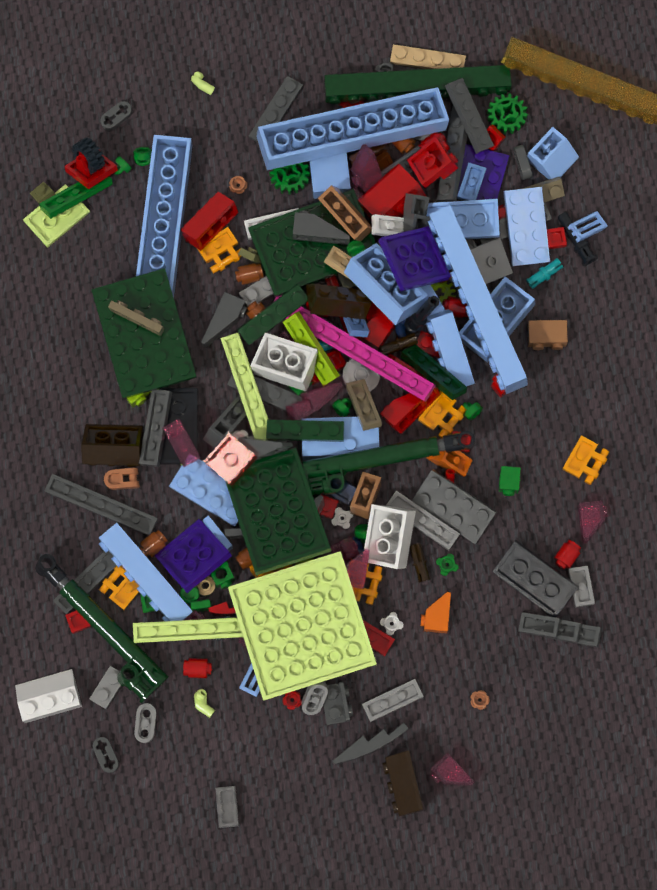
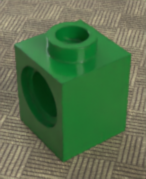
M501 466L499 492H503L504 496H514V493L518 494L520 467Z
M227 561L211 573L217 588L225 589L231 586L232 581L235 580ZM219 570H225L227 575L225 578L219 579L216 573Z

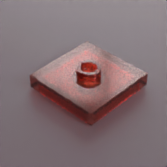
M228 433L206 457L204 462L232 486L257 459V456L231 433Z

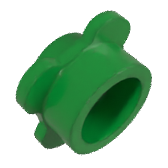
M447 554V556L436 560V564L440 567V573L443 576L458 570V565L455 564L454 555Z

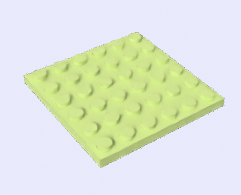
M341 551L228 587L263 701L377 665Z

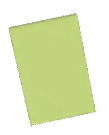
M65 184L55 194L65 190L68 186ZM80 202L50 219L39 206L25 217L23 221L48 248L88 215L90 210Z

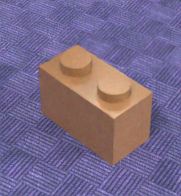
M567 320L528 321V347H532L533 350H543L544 347L561 350L563 347H566L568 342Z
M362 472L350 505V514L369 520L371 504H375L381 487V477Z

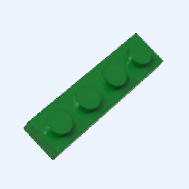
M108 176L90 189L77 182L39 203L40 209L52 219L113 185L112 179Z

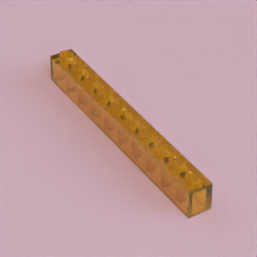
M511 37L501 61L507 68L518 69L525 75L536 76L545 83L551 82L560 89L571 90L578 96L591 98L595 103L606 104L613 110L624 111L628 116L639 117L648 124L654 123L657 125V94Z

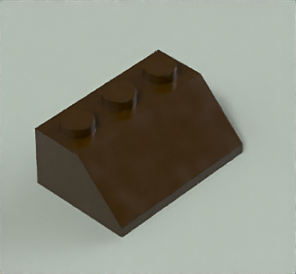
M320 284L306 285L310 314L366 319L372 303L360 289Z
M86 424L81 443L82 464L92 466H140L143 426Z
M409 750L385 757V762L382 765L384 773L389 774L390 782H387L389 794L393 793L395 801L392 802L394 814L398 813L399 817L423 811Z

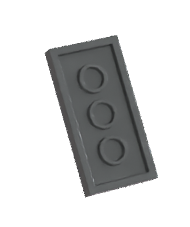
M434 469L430 471L412 499L415 504L474 544L478 542L497 513L496 510Z

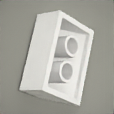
M265 333L250 366L254 375L307 391L314 375L318 350Z
M371 504L362 562L394 569L406 568L416 511Z
M72 669L15 685L17 703L24 723L82 707Z

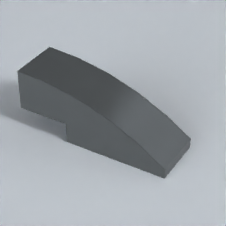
M406 193L403 215L404 232L429 226L430 216L426 215L430 197Z

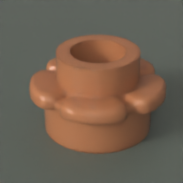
M235 176L229 182V189L233 193L241 194L247 189V182L241 176Z
M482 690L473 692L470 697L472 707L479 710L485 709L490 701L489 696Z

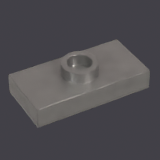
M236 787L215 788L219 828L239 826Z

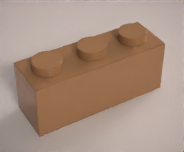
M331 185L318 198L354 240L362 241L372 231V226L339 188Z

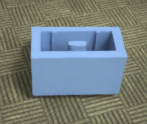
M552 127L528 152L527 158L534 168L550 180L556 177L561 178L579 156L567 138Z

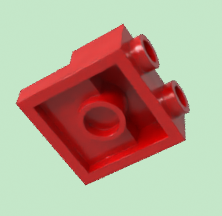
M437 137L433 138L407 159L415 175L425 188L439 177L445 179L458 169L456 165L458 159L452 152L450 154L448 152L451 148L444 140L441 142Z

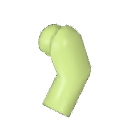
M195 72L194 76L191 77V81L200 90L211 95L215 87L202 80L204 77L202 73Z
M199 689L194 694L195 708L210 718L215 710L207 705V692L204 689Z

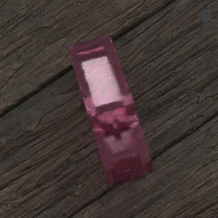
M334 382L324 387L300 393L302 401L285 406L289 420H300L319 410L336 395L342 387V383Z

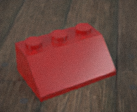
M398 163L357 201L370 221L371 216L375 214L403 218L406 193L426 196L419 183Z

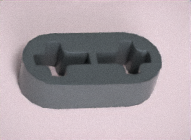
M125 101L119 102L104 113L100 119L103 129L112 131L130 118L132 115L130 104ZM121 107H123L124 109L127 108L126 114H124L123 112L119 114L121 112ZM107 118H108L109 120H111L112 118H114V119L112 120V123H113L112 125L106 124V121H105V120H106Z
M524 146L513 147L521 179L532 178Z
M105 737L95 739L93 750L101 768L107 773H114L119 767V761L110 741ZM99 741L107 743V746H105L106 754H103L101 749L97 750ZM106 756H108L111 761H115V764H113V769L111 770L109 767L105 768V764H107V761L105 759Z

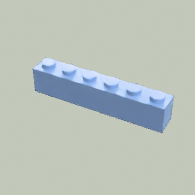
M115 523L99 537L101 541L99 546L105 553L109 551L114 556L111 560L118 568L122 566L125 569L124 575L130 582L134 580L137 583L138 587L136 589L143 597L146 595L149 597L151 607L156 612L160 610L164 615L162 617L163 621H182L193 612L118 523Z

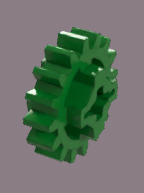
M510 93L508 97L501 94V99L495 97L494 103L490 102L489 104L491 109L487 111V114L490 115L487 120L493 121L491 125L497 126L499 131L502 129L504 134L507 133V130H510L511 134H513L515 128L520 131V125H525L526 121L524 119H527L528 116L525 113L527 107H522L524 101L518 102V96L511 98ZM511 109L510 114L504 118V113L506 114Z
M305 162L272 169L273 171L269 172L270 177H272L270 179L271 184L276 183L274 185L275 189L281 188V193L288 190V194L291 195V191L294 190L297 194L299 187L303 190L305 189L303 183H309L307 178L310 177V172L307 171L309 169L308 164L304 165ZM297 166L301 169L302 174L297 171ZM277 174L283 178L282 182L278 179Z

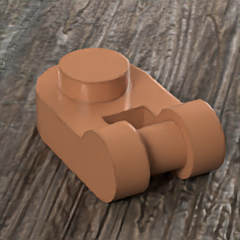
M138 468L110 470L104 476V483L111 490L139 488V481H137ZM127 475H128V476H129V481L124 482V477H123V476H127Z

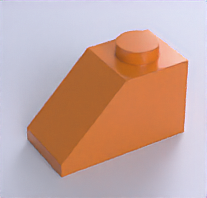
M440 451V455L427 457L434 464L445 469H453L456 474L463 477L466 476L472 462L471 458L460 451L448 453Z
M451 592L445 593L427 608L425 615L421 614L420 626H424V631L448 632Z

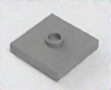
M500 238L470 249L485 284L513 273Z

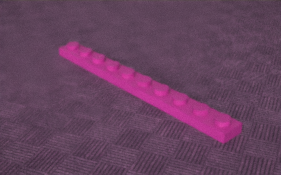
M302 306L285 318L288 319L299 311L316 338L424 402L427 401L436 386L355 337L349 336L348 333L321 317L310 314V311Z

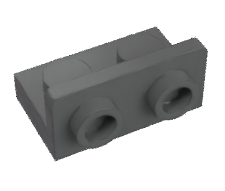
M343 681L327 685L328 695L323 704L327 726L350 722L353 711L352 706L347 705L346 697H350L348 685L344 686Z

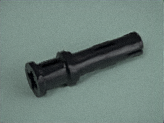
M567 212L560 214L557 218L575 246L574 252L578 253L582 259V265L587 266L596 261L598 256L593 254L589 247L590 243L586 240L577 242V237L573 236L572 231L567 228L573 223Z
M436 296L429 297L416 313L406 319L404 326L409 333L419 332L421 327L426 324L427 317L439 305V299Z

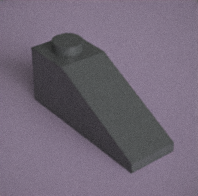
M309 211L295 212L293 240L344 245L350 243V236L315 214H311Z
M224 292L201 341L202 347H208L237 324L240 317H245L247 312L245 300Z
M240 394L212 424L203 438L206 443L217 451L247 416Z
M247 436L236 439V443L230 445L236 466H240L277 454L292 447L293 444L291 442L264 439H247Z

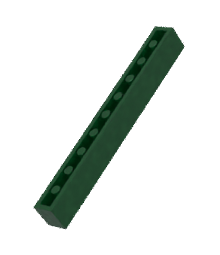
M510 65L324 75L325 103L336 105L341 102H349L351 104L358 103L359 101L373 102L437 87L442 98H450L445 85L463 78L470 95L487 96L494 93L505 95L510 92L512 86Z

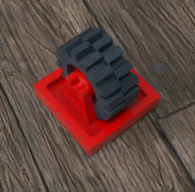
M88 137L72 146L73 156L76 159L64 166L65 172L88 189L118 171L117 165L100 152V148L96 146V143L92 142V139H88Z

